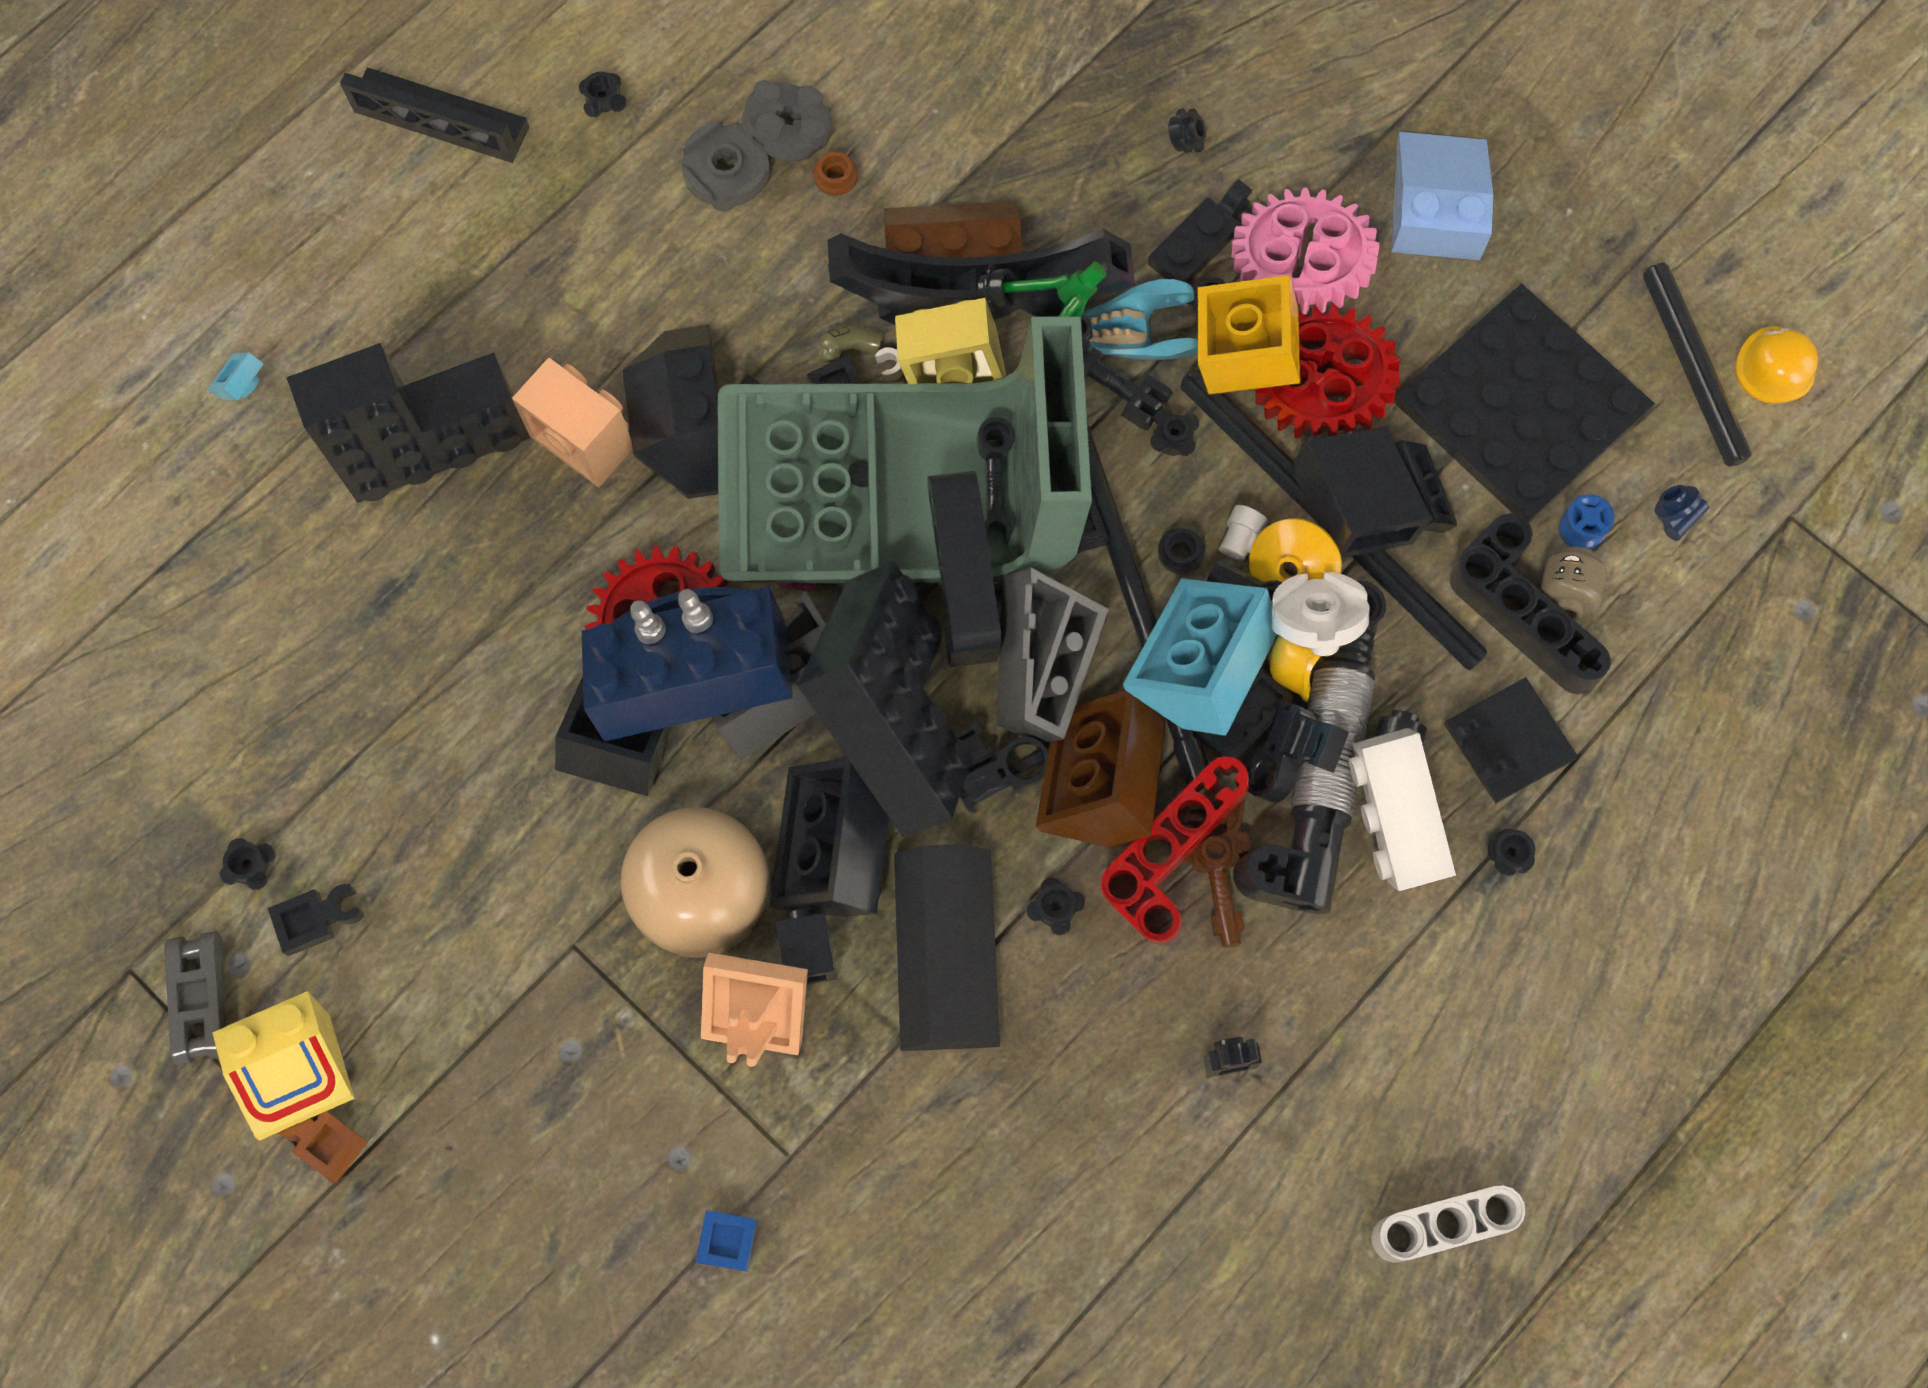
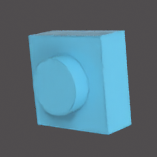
M249 352L232 353L208 387V390L221 400H239L240 397L243 399L257 386L259 377L256 374L264 363Z

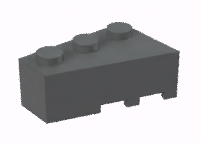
M1033 568L1003 576L996 725L1020 737H1033L1042 743L1064 740L1107 616L1108 608Z
M806 591L795 601L798 608L785 621L793 698L712 717L718 730L741 760L816 714L797 684L826 623Z

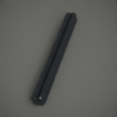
M1665 262L1648 267L1643 274V279L1724 463L1728 467L1740 465L1748 461L1752 456V452L1670 267Z

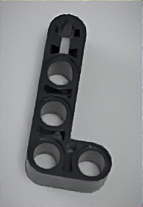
M976 471L928 476V497L946 615L945 643L949 666L958 667L997 662L1001 649V631Z
M1511 513L1501 515L1464 550L1450 573L1449 581L1451 588L1456 595L1560 687L1572 694H1585L1592 690L1610 669L1611 658L1609 652L1604 645L1514 568L1531 543L1533 532L1528 521L1520 515ZM1497 536H1507L1514 542L1515 547H1505L1498 541ZM1466 567H1477L1483 572L1485 578L1476 579L1470 576ZM1509 597L1514 599L1519 604L1520 610H1510L1503 604L1501 598ZM1543 628L1552 632L1556 642L1551 643L1543 640L1538 634L1537 629ZM1565 647L1570 649L1565 656L1561 654ZM1583 663L1589 669L1583 672L1578 668V665Z

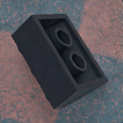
M847 757L788 768L769 908L785 911L815 909L816 914L825 913V915L840 917L877 914L889 817Z

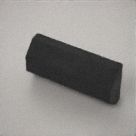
M964 844L920 846L895 853L900 1050L919 1051L1000 1047L991 850Z

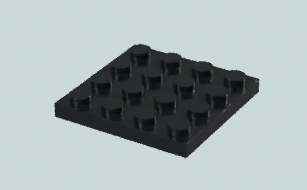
M1522 283L1396 395L1394 402L1511 513L1520 515L1528 523L1645 417L1655 405L1650 398Z

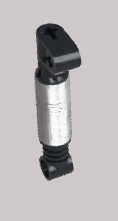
M1368 581L1357 582L1364 587L1367 593V602L1370 606L1369 625L1359 638L1346 645L1339 646L1336 653L1324 656L1323 660L1316 665L1308 710L1317 714V720L1349 731L1348 737L1334 773L1308 764L1310 758L1304 756L1297 773L1294 795L1292 797L1291 816L1296 822L1291 848L1266 844L1243 855L1235 864L1233 870L1234 883L1244 896L1252 900L1307 913L1326 914L1331 912L1343 833L1351 825L1353 809L1355 808L1354 804L1356 803L1355 799L1357 798L1355 795L1357 794L1356 790L1358 787L1355 785L1350 772L1349 758L1355 757L1352 743L1366 739L1368 717L1370 716L1369 712L1372 706L1371 699L1373 697V689L1375 688V674L1370 668V660L1373 655L1371 649L1374 647L1375 640L1373 638L1376 635L1377 624L1386 612V599L1383 592L1376 585ZM1263 864V872L1258 870V865ZM1288 864L1284 891V876H1275L1265 881V873L1271 875L1286 868Z

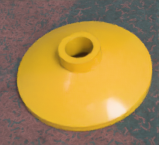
M1287 518L1272 523L1257 536L1250 550V574L1264 583L1268 581L1284 582L1293 577L1284 571V562L1287 561L1296 565L1298 569L1297 575L1308 573V580L1323 579L1324 572L1342 574V559L1336 542L1324 528L1309 520Z

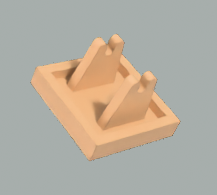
M708 953L703 967L701 1039L727 1043V1062L734 1063L738 1055L745 1054L747 1055L746 1064L750 1067L757 1064L764 1050L798 1055L803 1037L808 969Z

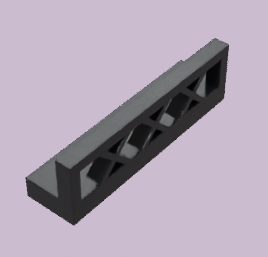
M368 67L362 78L345 72L340 81V85L355 113L510 163L514 162L530 128L526 117Z

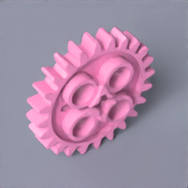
M1307 188L1302 189L1300 197H1294L1289 189H1285L1284 200L1279 201L1275 196L1269 194L1266 207L1255 202L1253 203L1252 215L1242 214L1241 226L1235 227L1234 240L1232 241L1231 258H1234L1233 270L1234 272L1241 273L1240 281L1290 275L1296 301L1300 305L1302 314H1307L1309 305L1316 304L1321 313H1325L1328 301H1332L1341 308L1344 304L1345 295L1356 299L1358 298L1359 287L1367 288L1369 286L1370 276L1375 274L1379 243L1375 242L1377 230L1376 228H1368L1370 218L1368 215L1356 217L1358 210L1356 203L1346 208L1342 207V195L1329 201L1326 200V190L1323 189L1316 198L1310 197ZM1316 223L1312 241L1307 247L1301 275L1299 278H1294L1298 259L1301 258L1309 225Z

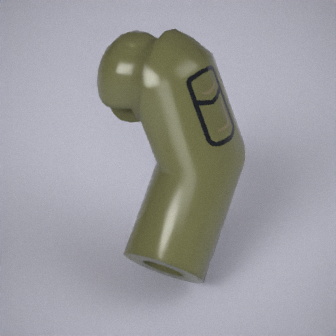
M852 325L835 329L821 336L818 342L821 344L818 357L825 362L831 363L842 358V351L847 349H855L875 355L879 350L883 349L885 335Z

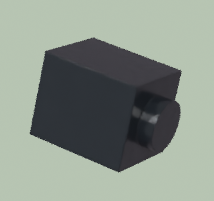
M800 909L787 913V920L776 922L783 965L808 969L806 985L837 980L829 926L825 913L816 914L815 909Z

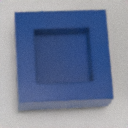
M706 1210L695 1262L748 1272L758 1220Z

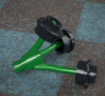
M1093 262L1084 271L1077 270L1072 276L1066 274L1055 278L1015 281L1014 274L1009 268L997 269L996 265H990L986 269V275H981L978 280V294L980 299L986 298L990 310L998 311L1003 306L1013 305L1016 292L1056 288L1059 298L1064 303V308L1058 317H1081L1082 348L1084 352L1091 345L1089 340L1093 337L1091 322L1083 314L1088 299L1097 291L1096 285L1107 274L1098 262Z

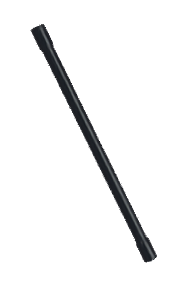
M1087 422L1091 492L1108 535L1106 547L1141 649H1143L1157 620ZM1165 717L1173 739V749L1187 787L1209 765L1202 742L1196 735V732L1182 729Z

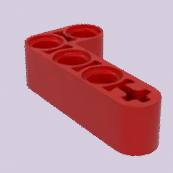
M1225 756L1212 761L1153 821L1151 836L1134 840L1112 862L1101 877L1100 887L1106 900L1151 943L1163 945L1172 942L1180 934L1183 924L1181 914L1175 904L1158 887L1248 794L1250 785L1248 772L1243 763L1236 758ZM1233 772L1236 773L1235 781L1238 788L1234 791L1228 787L1223 788L1215 796L1216 803L1221 805L1218 810H1215L1209 799L1199 792L1205 788L1210 796L1219 786L1216 777L1219 773L1225 776H1229ZM1188 805H1199L1207 813L1206 820L1198 828H1186L1179 822L1181 811ZM1157 839L1166 840L1172 846L1171 856L1161 864L1151 863L1145 856L1148 844ZM1122 874L1134 876L1138 884L1136 892L1128 899H1117L1112 895L1111 891L1112 882L1117 876ZM1157 908L1167 909L1173 916L1171 928L1163 934L1151 933L1146 926L1148 914Z

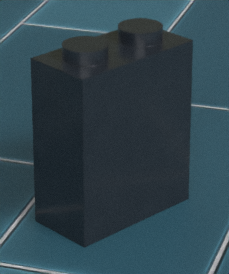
M1387 427L1371 430L1358 428L1347 434L1330 437L1326 435L1314 436L1306 440L1290 466L1316 523L1332 536L1339 548L1341 558L1412 545L1432 520Z

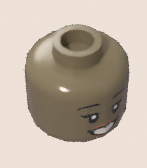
M1581 547L1564 548L1560 553L1554 554L1547 560L1540 590L1570 617L1578 620L1582 616L1592 614L1600 608L1607 569L1591 550Z

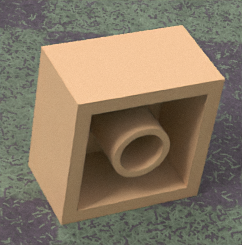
M548 358L512 397V400L529 436L599 488L633 450L631 437L628 432L630 426L624 420L621 413L623 407L607 391L601 390L598 394L587 386L586 378L573 366L566 364L564 367H561Z

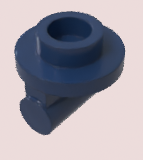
M1676 485L1664 491L1655 506V514L1663 522L1666 535L1675 541H1679L1709 510L1708 503L1702 499L1696 487Z

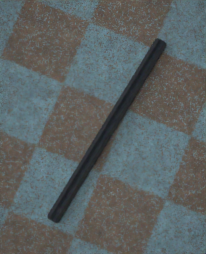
M1195 368L1190 371L1181 381V390L1314 519L1290 469L1293 460L1226 394H1208L1200 369ZM1385 550L1351 556L1466 669L1471 670L1475 668L1487 655L1486 648Z

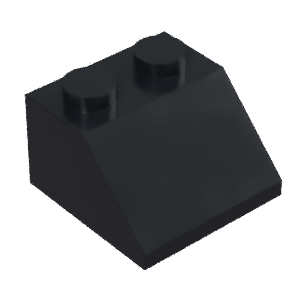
M582 676L555 736V770L648 796L663 760L671 726L604 742L584 710Z

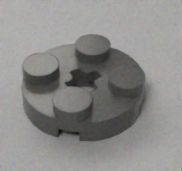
M762 80L756 83L754 91L746 100L742 114V127L751 142L754 136L759 142L764 144L762 151L768 155L787 161H800L810 158L814 150L819 148L821 150L825 146L831 129V118L827 108L822 103L823 96L816 88L811 86L799 87L789 83ZM783 118L793 121V125L785 124Z
M722 121L706 124L697 129L687 139L683 148L684 156L681 165L686 186L696 198L704 203L711 204L719 211H729L736 205L744 204L753 199L761 192L771 176L768 154L762 151L764 144L759 142L754 136L751 142L743 130L742 123L736 122L737 127L731 125L723 126ZM723 158L725 161L732 159L736 161L732 169L722 171L718 170L717 160Z

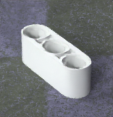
M1502 1185L1398 1212L1381 1219L1375 1225L1371 1235L1372 1246L1383 1260L1396 1263L1509 1233L1517 1229L1524 1220V1201L1513 1188ZM1490 1197L1499 1199L1506 1207L1507 1216L1502 1225L1493 1223L1486 1214L1485 1207ZM1442 1210L1451 1212L1458 1221V1232L1453 1239L1443 1236L1437 1228L1436 1220ZM1392 1224L1402 1225L1410 1235V1244L1405 1252L1394 1250L1388 1242L1387 1233Z

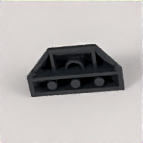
M709 325L664 331L622 370L633 455L659 477L677 488V491L687 499L718 494L719 388Z

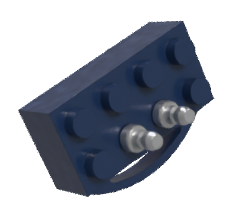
M769 586L756 590L731 587L685 589L647 603L635 601L631 605V611L610 624H599L593 628L581 631L584 710L604 742L793 698L786 623Z

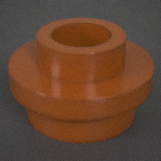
M829 152L823 155L814 168L816 186L828 195L839 196L848 193L853 189L858 179L855 163L841 152ZM834 173H839L843 175L841 178L837 179L829 178V176Z

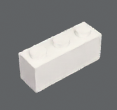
M1406 728L1352 743L1355 757L1349 758V768L1355 785L1357 787L1363 786L1367 804L1361 805V813L1368 833L1375 832L1379 851L1373 852V859L1380 879H1387L1391 886L1398 891L1456 876L1420 734Z

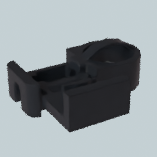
M1276 700L1272 705L1277 707L1278 710L1264 747H1256L1247 767L1250 784L1248 792L1255 797L1274 803L1284 800L1291 793L1304 756L1310 758L1308 764L1334 773L1349 731L1317 720L1316 713L1281 700ZM1276 764L1275 777L1272 783L1265 789L1266 776L1269 770Z
M977 720L954 731L953 734L957 740H961L967 746L972 761L960 795L967 811L975 814L974 805L1010 786L1014 793L1042 781L1048 757V750L1043 743L1033 737L1014 739L1006 747L994 752L997 759L993 760L991 746L985 749L978 736L983 731ZM1023 744L1033 745L1040 750L1008 767L1007 765L1008 756L1017 746ZM1045 760L1044 766L1034 777L1018 778L1014 776Z

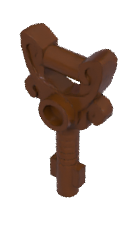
M1244 801L1219 824H1225V832L1206 838L1182 862V864L1192 862L1193 870L1209 874L1216 912L1210 918L1214 936L1220 935L1222 948L1241 945L1239 932L1244 931L1241 911L1234 910L1227 873L1228 869L1235 866L1239 860V855L1246 854L1251 848V838L1247 833L1239 832L1243 820ZM1186 806L1180 813L1179 822L1186 828H1198L1206 820L1207 813L1204 808L1190 810ZM1215 806L1213 808L1215 810H1218L1221 806Z

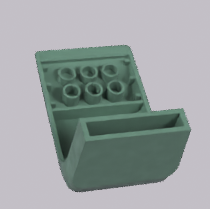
M1031 317L1019 366L1008 376L990 382L728 384L721 387L718 391L719 573L722 578L729 581L846 584L852 578L895 561L903 575L909 576L913 583H941L928 497L927 478L932 475L976 471L985 522L987 497L985 460L979 455L976 437L981 424L992 417L1006 419L1015 430V441L1010 452L1004 456L1003 461L1006 519L1012 526V535L1008 544L1005 545L1004 531L1000 527L992 526L988 529L989 537L987 543L993 582L1003 581V576L1028 568H1033L1047 575L1071 561L1077 554L1092 502L1081 317ZM994 440L988 441V443L994 447L1000 446L999 443ZM861 460L868 462V487H858L851 483L848 469L854 462Z

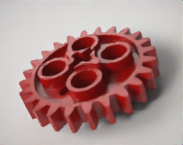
M1335 304L1332 305L1329 314H1322L1317 306L1314 305L1312 316L1306 317L1298 309L1300 382L1303 385L1298 387L1282 385L1252 389L1256 390V405H1265V419L1278 416L1277 429L1279 431L1286 429L1290 424L1293 425L1295 439L1302 436L1305 430L1311 431L1312 438L1328 432L1329 437L1336 436L1338 431L1344 430L1347 434L1355 430L1357 424H1360L1367 430L1372 429V415L1379 418L1386 416V404H1394L1395 388H1399L1400 373H1398L1400 356L1394 355V340L1385 341L1386 328L1383 326L1371 331L1372 317L1369 315L1360 322L1356 321L1355 308H1351L1345 316H1340L1338 306ZM1310 345H1316L1321 348L1316 350H1309L1305 347ZM1356 359L1363 361V363L1355 365L1347 361ZM1334 396L1344 397L1346 400L1341 402H1334L1329 400V398Z
M658 545L653 548L652 559H646L639 550H635L636 564L629 566L620 558L617 561L622 573L615 576L605 571L603 575L610 584L607 589L593 588L592 591L601 600L600 605H589L586 607V610L598 618V621L585 625V629L593 628L599 624H610L621 617L627 609L631 608L635 601L647 603L659 598L660 588L666 582H680V592L685 589L726 587L728 581L722 578L721 575L712 578L716 568L711 561L698 568L700 557L694 551L682 561V553L678 546H673L668 558L664 557Z

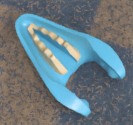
M1158 279L1133 287L1108 302L1084 311L1083 314L1091 322L1093 337L1089 340L1091 345L1088 349L1092 350L1095 347L1102 352L1101 355L1142 361L1181 359L1197 354L1198 339L1187 337L1166 340L1152 345L1149 328V318L1154 310L1184 305L1193 301L1194 289L1183 281Z

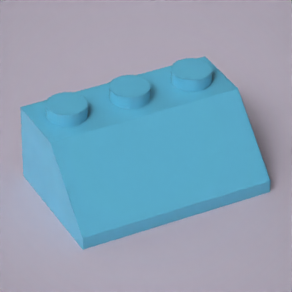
M1181 578L1124 681L1125 690L1182 729L1226 736L1277 636L1272 629L1273 604L1267 588Z

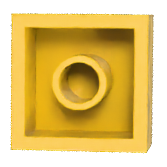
M1290 275L1198 287V366L1208 394L1300 383L1298 304Z

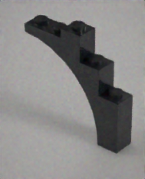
M1105 229L1098 230L1073 241L1039 250L1001 256L971 258L932 257L897 252L864 243L842 233L827 240L830 282L877 304L879 318L895 326V316L913 313L920 309H932L957 304L964 300L980 299L978 280L981 275H986V269L990 265H996L997 269L1009 268L1014 274L1015 281L1055 278L1066 274L1072 276L1077 270L1084 271L1093 262H1098L1105 269L1107 275L1096 285L1097 291L1088 299L1085 307L1135 285L1131 244ZM1056 288L1016 292L1013 305L1003 306L998 311H990L994 320L1019 309L1035 317H1058L1064 308V303L1059 298Z

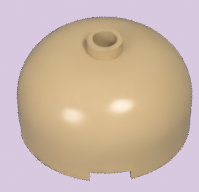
M681 808L654 819L634 838L622 865L621 894L631 920L649 941L664 950L676 953L682 957L701 958L707 957L708 953H723L737 946L752 933V928L761 917L766 902L769 901L770 872L758 841L737 819L710 808ZM688 861L697 864V870L691 876H687L685 862Z

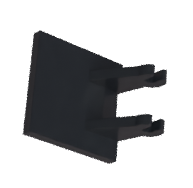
M1526 677L1444 722L1445 727L1495 804L1578 758V755Z

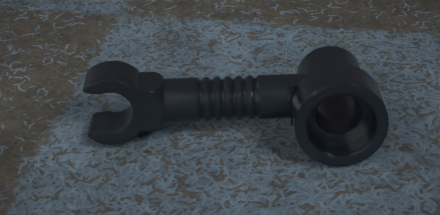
M992 417L981 424L976 437L979 455L985 460L987 497L986 521L984 523L987 541L989 537L988 529L992 526H998L1004 531V543L1007 545L1012 535V526L1006 519L1003 461L1004 456L1010 452L1015 441V430L1006 419ZM994 440L998 442L1000 446L994 447L990 445L988 441Z

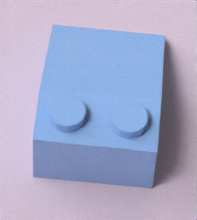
M1399 132L1397 139L1391 252L1480 260L1492 235L1493 187L1487 140Z

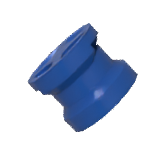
M1593 494L1579 496L1573 500L1568 510L1560 519L1558 530L1561 539L1569 547H1581L1588 550L1597 547L1614 524L1613 508L1608 501L1600 496Z

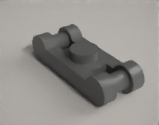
M218 931L201 933L199 939L186 941L184 937L167 939L164 945L172 1060L175 1065L193 1063L195 1057L208 1055L211 1060L218 1059L212 1032L226 1027L221 964L224 954L222 937ZM200 958L201 969L187 971L189 960ZM204 1022L205 1036L193 1038L191 1035V1024Z

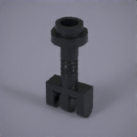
M1095 347L1092 350L1087 349L1084 351V381L1089 376L1128 401L1121 416L1139 428L1149 430L1154 420L1147 413L1155 416L1159 410L1163 409V405L1158 400L1168 402L1173 394L1170 388L1148 374L1138 387L1099 362L1098 360L1102 354L1101 351Z

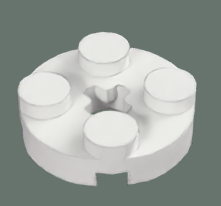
M1324 572L1323 579L1308 580V573L1293 576L1280 584L1273 594L1272 629L1276 634L1281 635L1289 642L1307 647L1316 655H1333L1338 651L1339 646L1356 640L1367 629L1370 608L1367 602V593L1364 587L1356 580L1339 573Z

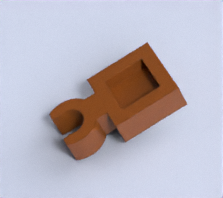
M327 1111L323 1112L318 1119L316 1115L278 1132V1134L290 1141L299 1142L292 1152L335 1184L368 1143V1141Z

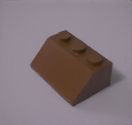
M1016 201L884 208L886 249L932 257L963 258L1001 256L1022 252L1020 216Z
M1126 690L1075 706L1064 740L1050 742L1036 827L1044 833L1105 847H1112L1151 836L1166 720L1160 713Z

